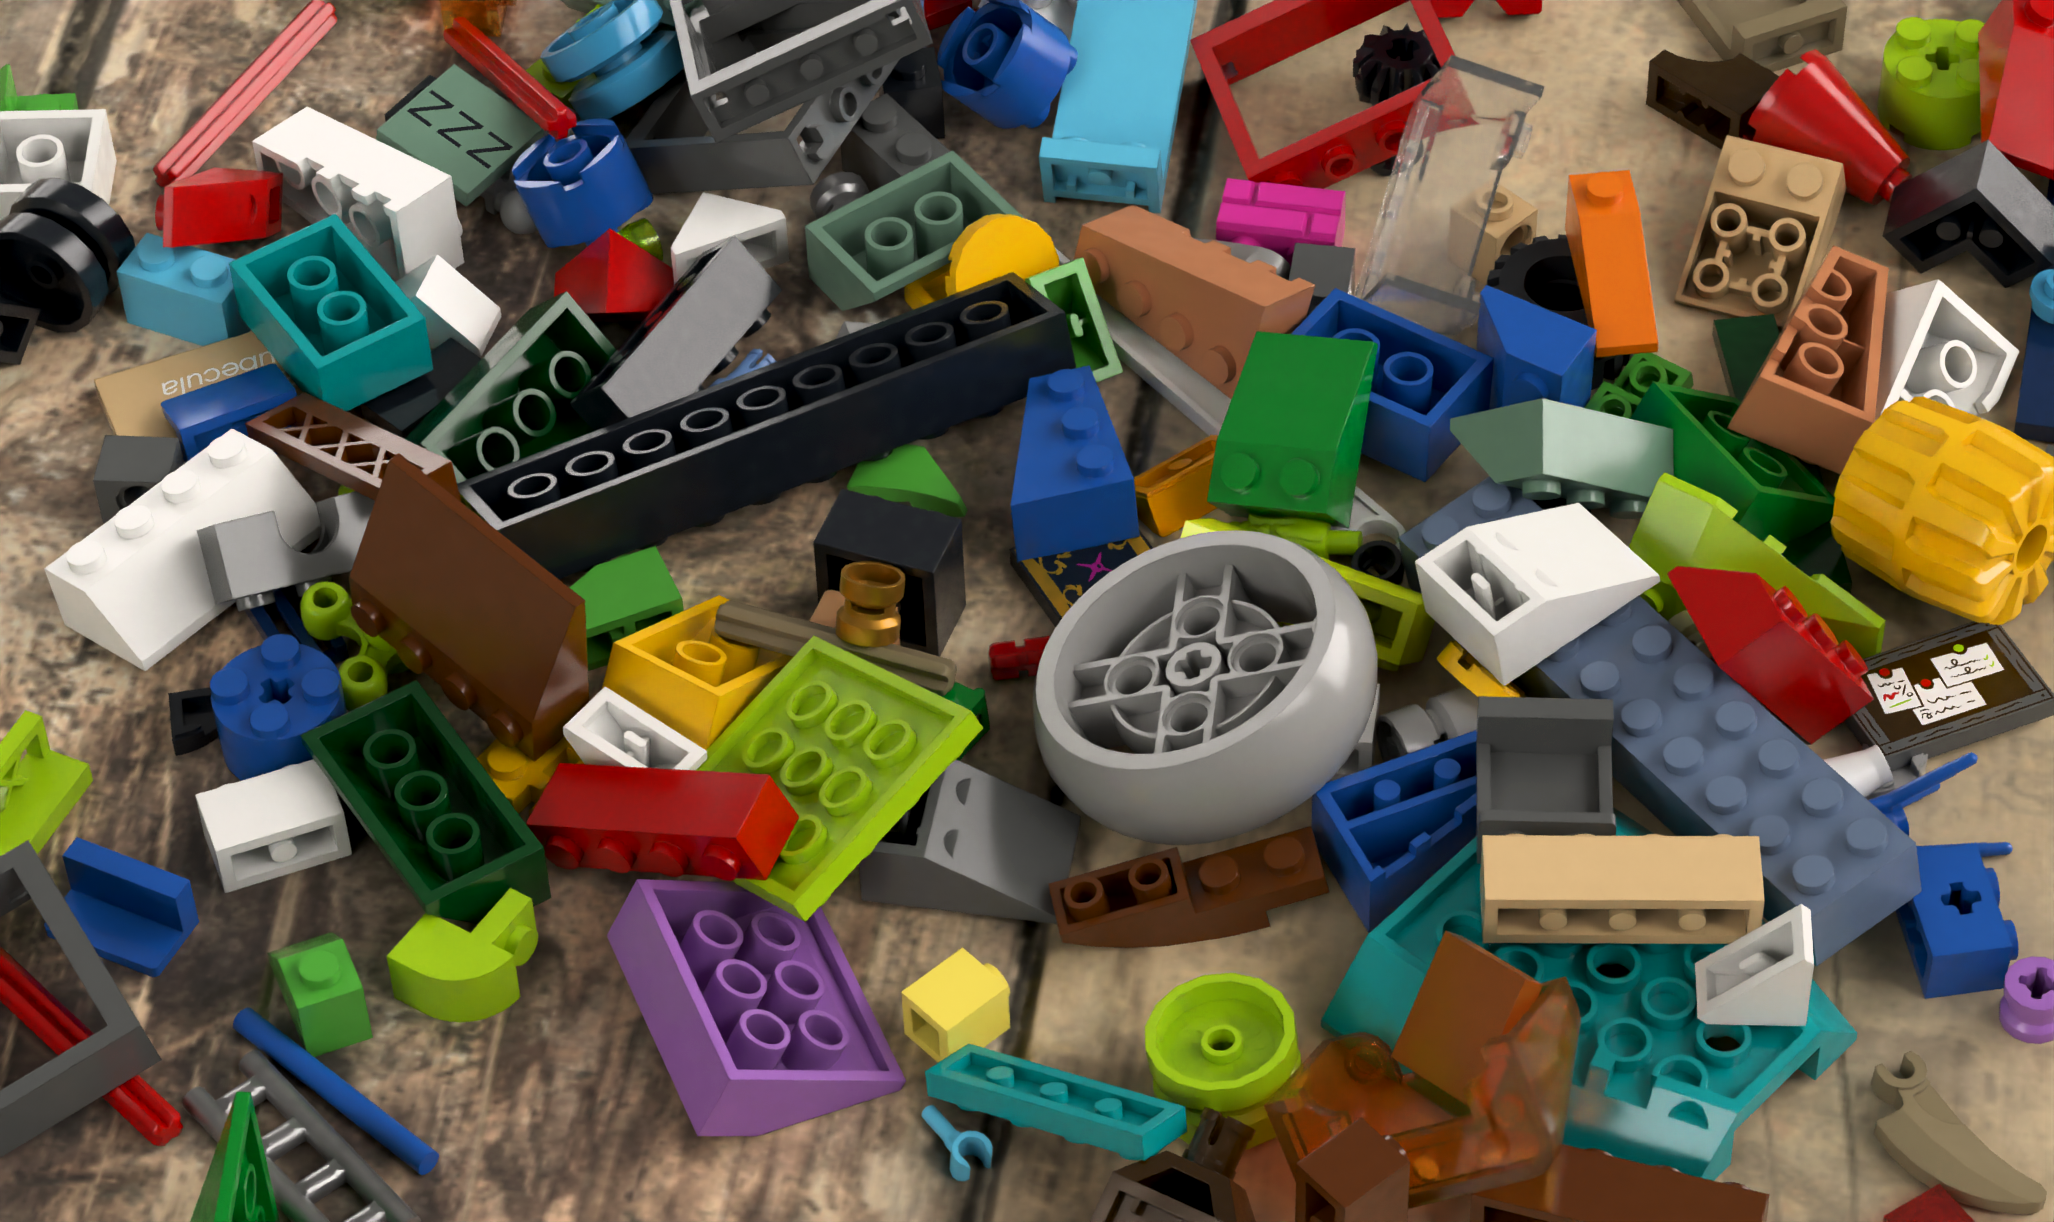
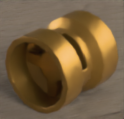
M861 561L845 565L841 569L839 587L840 593L845 597V602L837 611L836 635L850 644L863 647H882L895 643L899 639L901 617L896 611V603L904 597L905 574L892 565L880 562Z

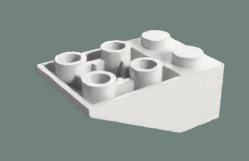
M1580 503L1468 526L1415 561L1425 611L1484 668L1495 676L1503 686L1660 582L1658 573Z

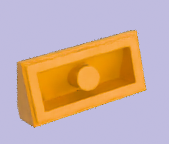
M1210 435L1134 477L1138 518L1158 536L1167 537L1183 528L1186 520L1199 519L1217 509V507L1207 502L1217 435Z

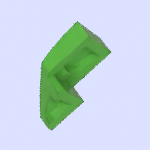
M905 444L893 449L889 456L881 460L859 462L846 486L849 491L878 496L893 502H910L912 507L937 511L952 517H965L968 511L956 489L924 446Z

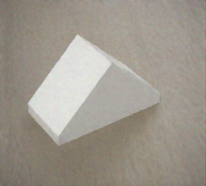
M703 192L670 247L674 285L703 252L734 236L737 237L764 269L788 262L789 249L786 217L781 210Z
M438 254L395 282L426 318L430 348L435 349L451 337L481 358L501 318V309Z
M603 687L563 726V735L584 764L697 770L707 760V751L607 687Z
M1800 904L1696 962L1697 1018L1706 1024L1806 1026L1814 970L1811 910Z

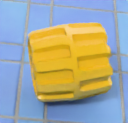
M1914 397L1910 402L1896 401L1884 409L1878 419L1863 432L1839 476L1834 492V509L1830 522L1832 537L1838 544L1842 545L1841 550L1846 557L1913 598L1977 623L2003 625L2014 620L2021 613L2022 604L2035 602L2049 583L2046 570L2050 563L2054 561V457L1996 423L1926 397Z

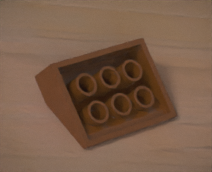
M400 453L391 458L349 576L352 599L351 614L357 625L371 637L379 635L395 648L403 663L410 670L418 674L424 672L442 686L447 698L457 708L463 711L470 709L485 721L492 734L500 743L509 748L515 746L531 760L536 761L564 737L563 726L589 702L585 600Z

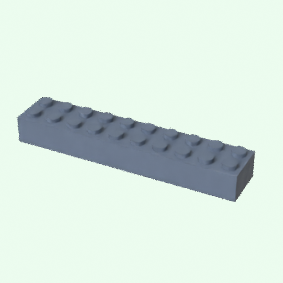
M1489 476L1398 537L1408 586L1413 591L1421 593L1415 561L1464 528L1538 512L1543 509L1533 500L1523 498L1522 491L1519 488L1497 484ZM1640 596L1512 681L1525 692L1524 695L1530 698L1613 699L1612 776L1676 836H1713L1717 834L1759 836L1765 899L1763 917L1769 922L1800 904L1810 909L1815 966L1823 963L1922 892L1916 842Z

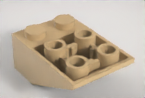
M1726 135L1674 298L1675 303L1733 318L1774 314L1777 327L1782 330L1801 295L1817 272L1830 243L1847 189L1843 163Z

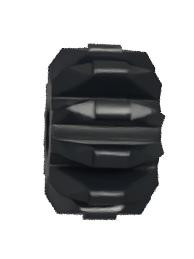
M1408 23L1402 30L1394 31L1390 27L1383 25L1380 35H1365L1363 45L1360 49L1356 50V58L1353 59V77H1355L1359 101L1371 103L1372 106L1443 73L1424 30L1419 32L1411 31Z

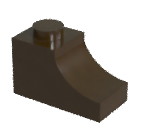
M1664 49L1649 61L1646 105L1722 150L1726 135L1742 139L1743 135H1755L1756 130L1748 124V121L1763 96L1779 76L1741 53L1733 59L1708 62L1680 57Z

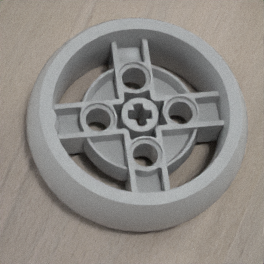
M1231 530L1196 534L1159 545L1126 561L1091 586L1065 613L1050 636L1039 662L1032 701L1034 731L1044 764L1052 779L1076 807L1106 828L1130 838L1165 845H1194L1224 840L1255 830L1289 813L1313 796L1339 771L1357 746L1369 720L1377 690L1378 655L1372 626L1362 602L1340 573L1315 553L1297 543L1255 531ZM1277 622H1285L1294 625L1281 627ZM1127 745L1135 754L1117 752L1106 748Z

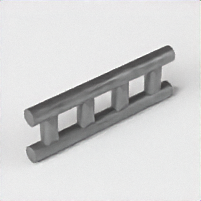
M252 1050L243 1056L239 1063V1070L248 1079L217 1100L201 1086L191 1089L184 1096L182 1101L183 1107L217 1143L222 1134L236 1092H251L254 1107L268 1099L287 1119L286 1122L261 1137L276 1206L291 1222H330L314 1204L346 1182L368 1205L343 1222H421L419 1216L260 1051ZM307 1140L327 1163L294 1184L274 1161Z

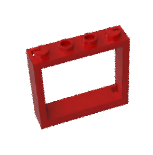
M1274 0L1190 40L1249 181L1256 183L1267 182L1324 189L1482 115L1430 0ZM1411 1L1443 73L1260 158L1229 85Z

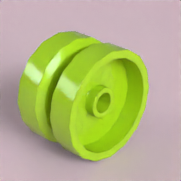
M1237 973L1202 975L1176 986L1155 1005L1145 1025V1050L1149 1070L1153 1076L1155 1098L1185 1106L1187 1132L1181 1135L1180 1139L1190 1145L1201 1121L1200 1116L1204 1107L1222 1113V1116L1225 1118L1227 1116L1232 1117L1256 1130L1245 1150L1275 1138L1295 1120L1305 1098L1304 1072L1301 1053L1298 1049V1035L1294 1012L1280 991L1260 978Z

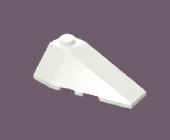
M1939 279L1887 293L1875 421L1883 413L1884 409L1896 401L1910 402L1914 397H1926L1976 416L1988 413L2001 397L2019 350Z

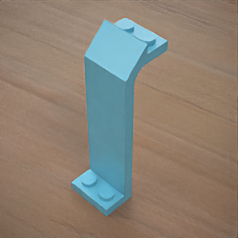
M1078 0L1070 45L1076 48L1078 53L1077 62L1073 70L1066 75L1061 87L1052 138L1042 137L1039 152L1044 202L1056 203L1057 197L1144 205L1148 206L1151 213H1161L1198 0Z

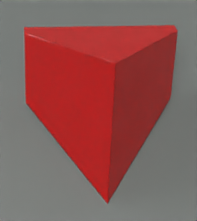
M609 228L555 273L554 297L567 291L593 323L643 321L674 286L673 268Z

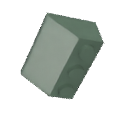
M952 150L805 225L809 278L842 311L873 303L952 262L948 260L954 242L968 225L983 216L991 214H1013L1022 218L1023 216Z
M1545 398L1450 418L1451 433L1494 482L1522 489V497L1526 499L1552 500L1565 498L1566 505L1580 503L1587 510L1605 507L1610 508V516L1613 518L1639 519L1642 517L1661 475L1665 472L1674 476L1673 429Z

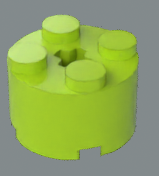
M1907 17L1897 23L1895 33L1889 38L1884 48L1877 102L1879 119L1889 131L1891 124L1904 133V142L1928 150H1954L1971 144L1972 136L1981 131L1978 33L1984 26V22L1975 19L1959 22L1949 19L1924 20L1918 17Z

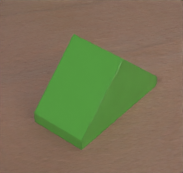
M1083 257L1025 278L1028 284L1065 311L1076 368L1090 365L1096 383L1123 373Z

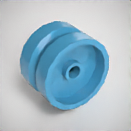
M612 0L583 17L542 51L540 58L556 82H573L582 79L574 87L569 99L570 104L580 116L581 121L596 118L610 119L652 94L684 68L677 32L658 31L650 34L658 26L664 12L656 0Z

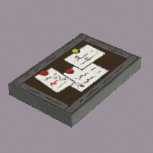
M1973 621L1864 658L1863 660L1868 667V672L1861 677L1874 700L1844 722L1861 746L1862 744H1868L1871 747L1876 744L1882 751L1890 770L1894 771L1911 765L1913 756L1924 753L1923 755L1928 754L1929 759L2053 716L2054 693L2001 625Z

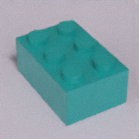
M336 214L229 263L239 316L302 392H306L347 412L434 370L426 318Z

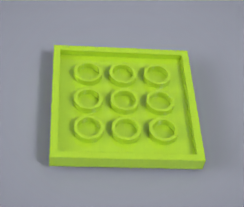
M813 635L706 750L707 760L697 769V771L769 774L799 816L767 880L736 878L731 882H735L740 887L806 922L819 907L827 902L834 890L874 850L879 841L901 817L916 805L923 793L945 769L960 757L968 744L983 729V726L971 710Z

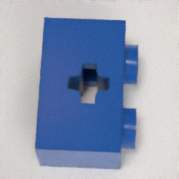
M1976 842L1918 849L1917 855L1922 892L1898 908L1896 914L1924 998L1929 999L2004 988V978L2008 971L2009 963L2011 960L2017 959L2019 947L2014 923L2011 920H2003L1999 909L2000 888L1996 872L1993 868H1985Z

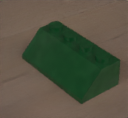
M565 291L530 308L405 439L452 461L456 481L460 483L594 432L572 408L570 403L616 352V349L571 295Z
M417 680L301 735L302 744L426 914L479 924L510 888L532 898L533 907L551 898L543 845Z

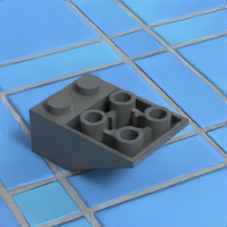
M956 759L923 793L916 805L901 817L879 841L874 850L859 863L862 901L1057 924L1048 884L1069 878L1081 825V816Z

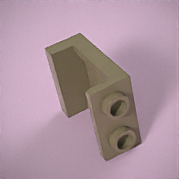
M1677 0L1723 61L1733 59L1741 53L1774 72L1803 63L1804 61L1799 57L1808 51L1816 49L1825 56L1843 49L1847 5L1843 0Z

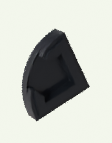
M210 687L168 693L172 743L175 756L198 750L218 737L211 703Z

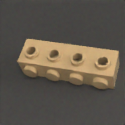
M1578 834L1574 836L1482 835L1480 868L1482 943L1730 944L1762 926L1765 899L1759 836H1732L1728 834L1713 836H1663L1660 834H1647L1644 836H1595L1591 834Z

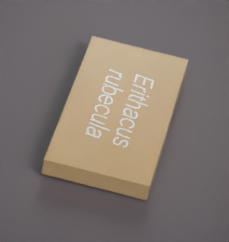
M252 331L94 379L97 396L114 435L177 438L176 431L163 414L161 407L163 401L268 364H276L296 389L297 396L303 393Z

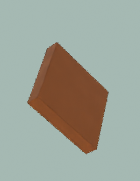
M1445 931L1391 1057L1468 1107L1488 1112L1543 984L1467 938Z

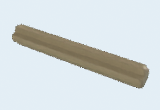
M733 600L726 601L725 604L720 605L716 613L714 629L720 637L794 657L814 635L940 696H945L947 692H951L955 683L957 666L951 659L895 644L882 647H863L850 644L836 635L835 628Z

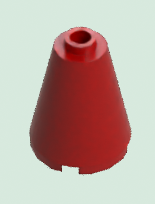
M1816 49L1806 52L1799 58L1808 65L1797 75L1786 69L1763 96L1748 121V124L1756 130L1755 135H1743V139L1843 163L1847 187L1846 194L1873 206L1880 203L1883 199L1891 203L1894 187L1912 178V174L1906 171L1910 164L1909 156L1831 61Z

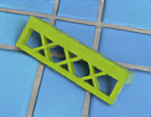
M27 710L24 711L0 742V856L29 840L38 854L93 782L88 763L50 750L42 716ZM26 749L27 754L20 762L22 753Z

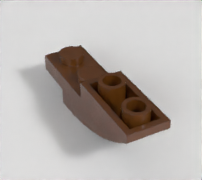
M1311 826L1186 862H1182L1178 848L1174 847L1048 884L1059 934L1063 943L1114 948L1179 945L1225 938L1271 927L1267 910L1330 893Z

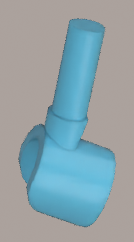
M929 1105L922 1111V1118L942 1139L945 1147L951 1152L950 1172L953 1178L957 1181L969 1180L970 1166L963 1158L966 1155L978 1157L986 1168H991L992 1144L988 1137L978 1131L962 1133L957 1131L934 1105Z

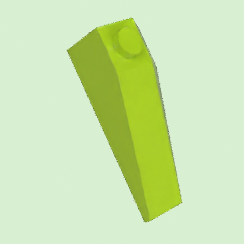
M1664 472L1661 475L1636 528L1629 548L1659 574L1660 582L1639 596L1667 621L1674 615L1687 610L1667 575L1676 566L1757 573L1776 591L1786 586L1799 600L1808 617L1814 613L1818 614L1831 629L1838 644L1843 640H1847L1857 650L1862 659L1881 653L1885 619L1824 574H1813L1809 577L1782 556L1787 547L1773 536L1769 535L1762 542L1735 522L1733 518L1738 510L1720 497Z

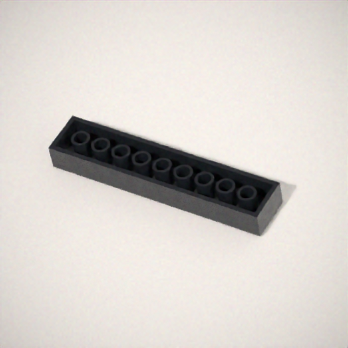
M1011 272L457 483L461 502L558 579L579 571L588 572L598 564L610 561L612 558L635 549L644 550L653 546H660L669 536L689 528L714 525L720 522L725 514L743 507L773 502L780 497L782 492L802 484L827 481L833 478L838 470L856 463L881 460L889 456L893 449L918 439L929 440L940 437L948 431L949 427L969 419L987 418L998 414L1005 405L1027 397L1030 378L1052 374L1062 369L1076 368L1065 311L1017 274Z

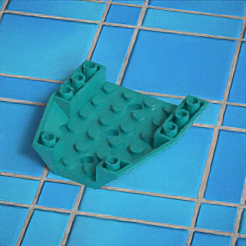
M1613 807V814L1616 815V836L1654 834ZM1476 837L1366 936L1321 1019V1027L1480 1137L1489 1139L1493 1127L1515 1133L1522 1131L1530 1132L1542 1137L1544 1140L1581 1149L1596 1148L1606 1151L1614 1157L1651 1166L1666 1165L1679 1170L1681 1173L1713 1181L1731 1165L1734 1132L1797 1069L1816 1080L1857 1039L1855 1029L1813 979L1806 1026L1706 1024L1698 1019L1695 963L1728 944L1482 943L1481 864H1477ZM1445 931L1467 938L1543 984L1488 1112L1468 1107L1391 1057ZM1621 964L1628 968L1631 973L1622 978H1609L1600 974L1596 968L1600 965ZM1729 1036L1735 1039L1741 1046L1735 1050L1723 1052L1711 1048L1705 1041L1710 1037L1720 1038Z

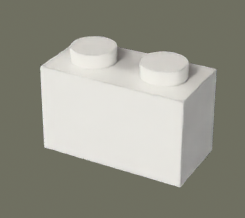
M314 759L288 765L282 769L236 783H228L216 789L195 795L204 836L225 893L352 855L345 815L336 790Z

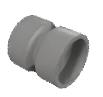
M1459 687L1429 698L1425 710L1418 704H1411L1379 715L1376 721V735L1383 763L1475 731L1477 727L1478 697L1466 687Z

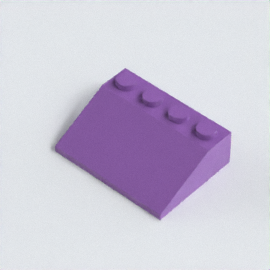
M636 880L612 924L607 938L697 1136H759L902 1089L906 1079L821 907L804 922L740 887L735 882Z

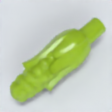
M1249 513L1247 521L1241 523L1239 521H1232L1228 523L1247 531L1270 534L1297 543L1309 549L1317 556L1328 560L1331 555L1353 556L1356 550L1363 545L1361 531L1331 530L1329 522L1311 518L1265 517Z

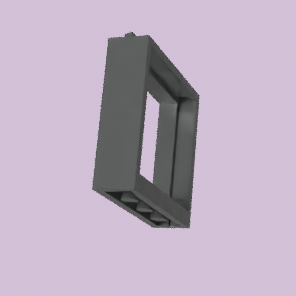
M871 0L803 1L711 44L717 71ZM898 9L887 15L890 21L900 17L901 13ZM900 59L804 102L784 131L735 134L717 143L712 136H704L709 129L690 96L686 73L683 68L667 82L627 137L626 142L652 194L814 185ZM799 135L802 137L800 144L796 140Z
M670 0L690 96L716 143L933 44L920 0H871L717 71L711 44L806 0H702L703 5L692 9V16L690 17L684 5L694 0ZM899 9L901 16L890 21L887 14Z
M29 840L0 856V917L28 900H33L108 1026L0 1090V1158L162 1060Z

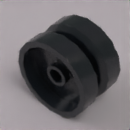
M60 178L39 179L25 189L11 206L9 215L0 220V288L41 309L35 324L36 326L57 333L77 332L87 326L101 310L107 295L118 289L119 282L116 271L135 248L134 238L121 216L102 198L85 187Z

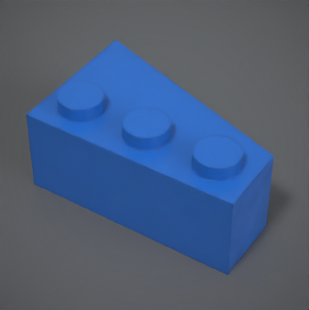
M1090 365L1075 369H1062L1052 374L1029 379L1010 505L1017 563L1022 560L1140 537L1134 478Z
M1476 730L1327 782L1312 796L1311 827L1318 850L1368 933L1376 928L1476 837Z

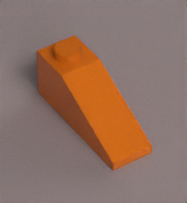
M1630 170L1569 175L1565 231L1588 326L1597 330L1596 357L1658 352L1659 343L1641 213Z

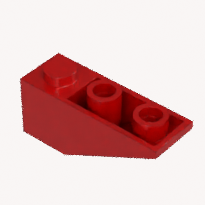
M214 167L164 186V194L159 195L155 209L156 227L159 231H163V247L173 248L262 239L281 232L283 172Z

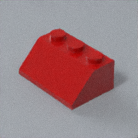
M1676 566L1667 573L1718 667L1810 744L1816 742L1874 700L1861 677L1868 672V667L1857 650L1847 640H1843L1838 644L1835 635L1818 614L1814 613L1808 617L1799 600L1786 586L1776 591L1757 573Z

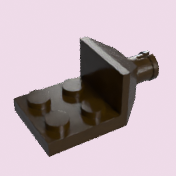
M1204 1107L1200 1116L1201 1121L1188 1149L1184 1150L1182 1157L1166 1150L1149 1157L1145 1161L1141 1160L1113 1171L1090 1222H1256L1246 1190L1233 1181L1237 1173L1235 1170L1256 1130L1232 1117L1227 1116L1225 1118L1222 1116V1113Z

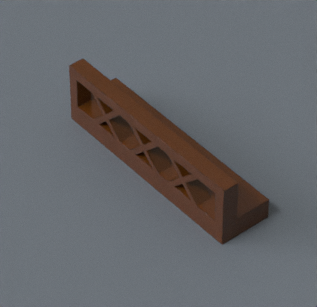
M306 392L245 423L249 438L374 501L376 500L389 460L400 453L461 502L452 461Z

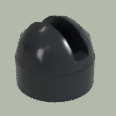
M1383 540L1371 541L1359 547L1354 553L1351 561L1353 569L1374 576L1367 571L1372 566L1380 575L1375 577L1397 585L1402 584L1405 568L1400 550L1394 544Z

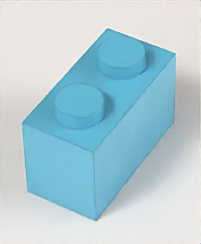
M146 233L116 271L127 323L200 346L248 333L251 329L238 314L229 263L235 259L193 246L163 247V237Z

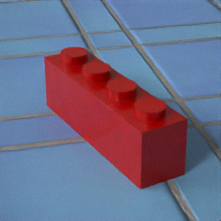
M559 763L526 824L543 845L545 857L556 866L568 870L582 867L609 869L617 873H628L629 871L662 873L671 877H679L681 875L710 876L725 881H732L736 878L767 880L799 816L769 774Z

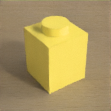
M963 947L901 992L904 1034L938 1063L967 1044L984 1048L1010 1029V988L1006 979L996 967L989 963L983 965Z

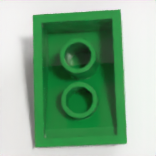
M1256 331L1217 438L1207 502L1235 517L1248 518L1249 513L1265 517H1304L1329 522L1332 527L1349 528L1378 344L1372 341Z

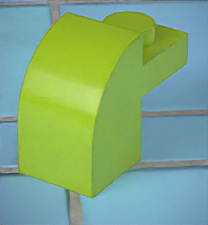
M510 888L471 933L438 916L425 913L386 956L394 998L426 1015L449 1022L478 1021L494 1016L509 1008L521 997L516 966H521L530 959L538 943L532 898Z

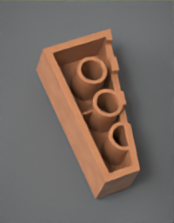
M1133 204L1083 224L1074 260L1083 257L1095 293L1231 400L1256 331L1291 334L1306 319L1315 284L1301 278L1289 281L1276 275L1277 268L1263 261L1256 260L1248 263L1231 255V247L1212 240L1203 243L1191 237L1188 228Z
M1833 245L1798 300L1727 428L1794 455L1805 463L1818 465L1841 475L1855 444L1863 432L1875 422L1889 268Z

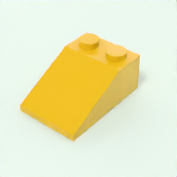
M718 595L613 642L602 688H609L707 750L793 656L720 637L714 629L716 613L720 605L730 600Z

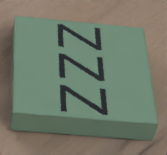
M453 64L377 129L376 140L452 176L455 199L467 207L512 168L516 160L526 149L543 138L544 130L524 112Z

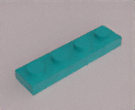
M973 1044L965 1045L925 1071L927 1094L930 1097L957 1104L960 1109L965 1111H980L1010 1120L1013 1125L1018 1127H1033L1060 1135L1071 1143L1090 1144L1119 1153L1122 1158L1128 1160L1145 1161L1149 1157L1158 1154L1162 1148L1187 1132L1185 1106Z

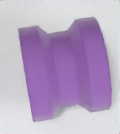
M2034 956L2020 959L2009 967L2005 975L2003 984L2004 995L1999 1006V1020L2004 1030L2015 1039L2035 1044L2053 1041L2054 960Z

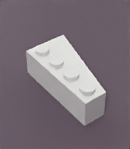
M309 107L302 109L252 141L257 170L283 172L282 201L312 224L336 214L394 282L437 254L454 269L464 263L460 237L463 234V229L457 216L452 176Z

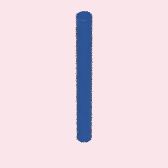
M247 1007L236 1015L233 1021L234 1030L420 1175H425L435 1167L439 1154L260 1014Z

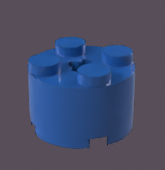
M987 0L989 3L982 6L976 12L967 7L957 16L947 30L938 51L937 64L944 69V80H941L942 89L998 128L1010 129L1021 125L1027 128L1039 126L1048 117L1051 107L1050 103L1059 92L1066 75L1076 65L1078 58L1076 48L1069 44L1067 36L1061 29L1021 0Z
M602 118L579 121L576 127L571 128L574 133L573 135L557 142L555 138L548 134L526 149L514 163L512 173L516 179L513 180L516 189L547 247L556 248L585 243L588 247L609 228L619 234L617 227L621 226L637 212L647 208L653 202L654 197L624 136L620 133L614 121Z
M276 634L266 638L262 645L251 648L233 658L223 669L217 671L210 680L211 703L224 761L229 770L241 781L282 769L288 765L312 760V756L302 744L301 735L347 713L341 677L335 664L319 650L299 644L295 637L288 634Z

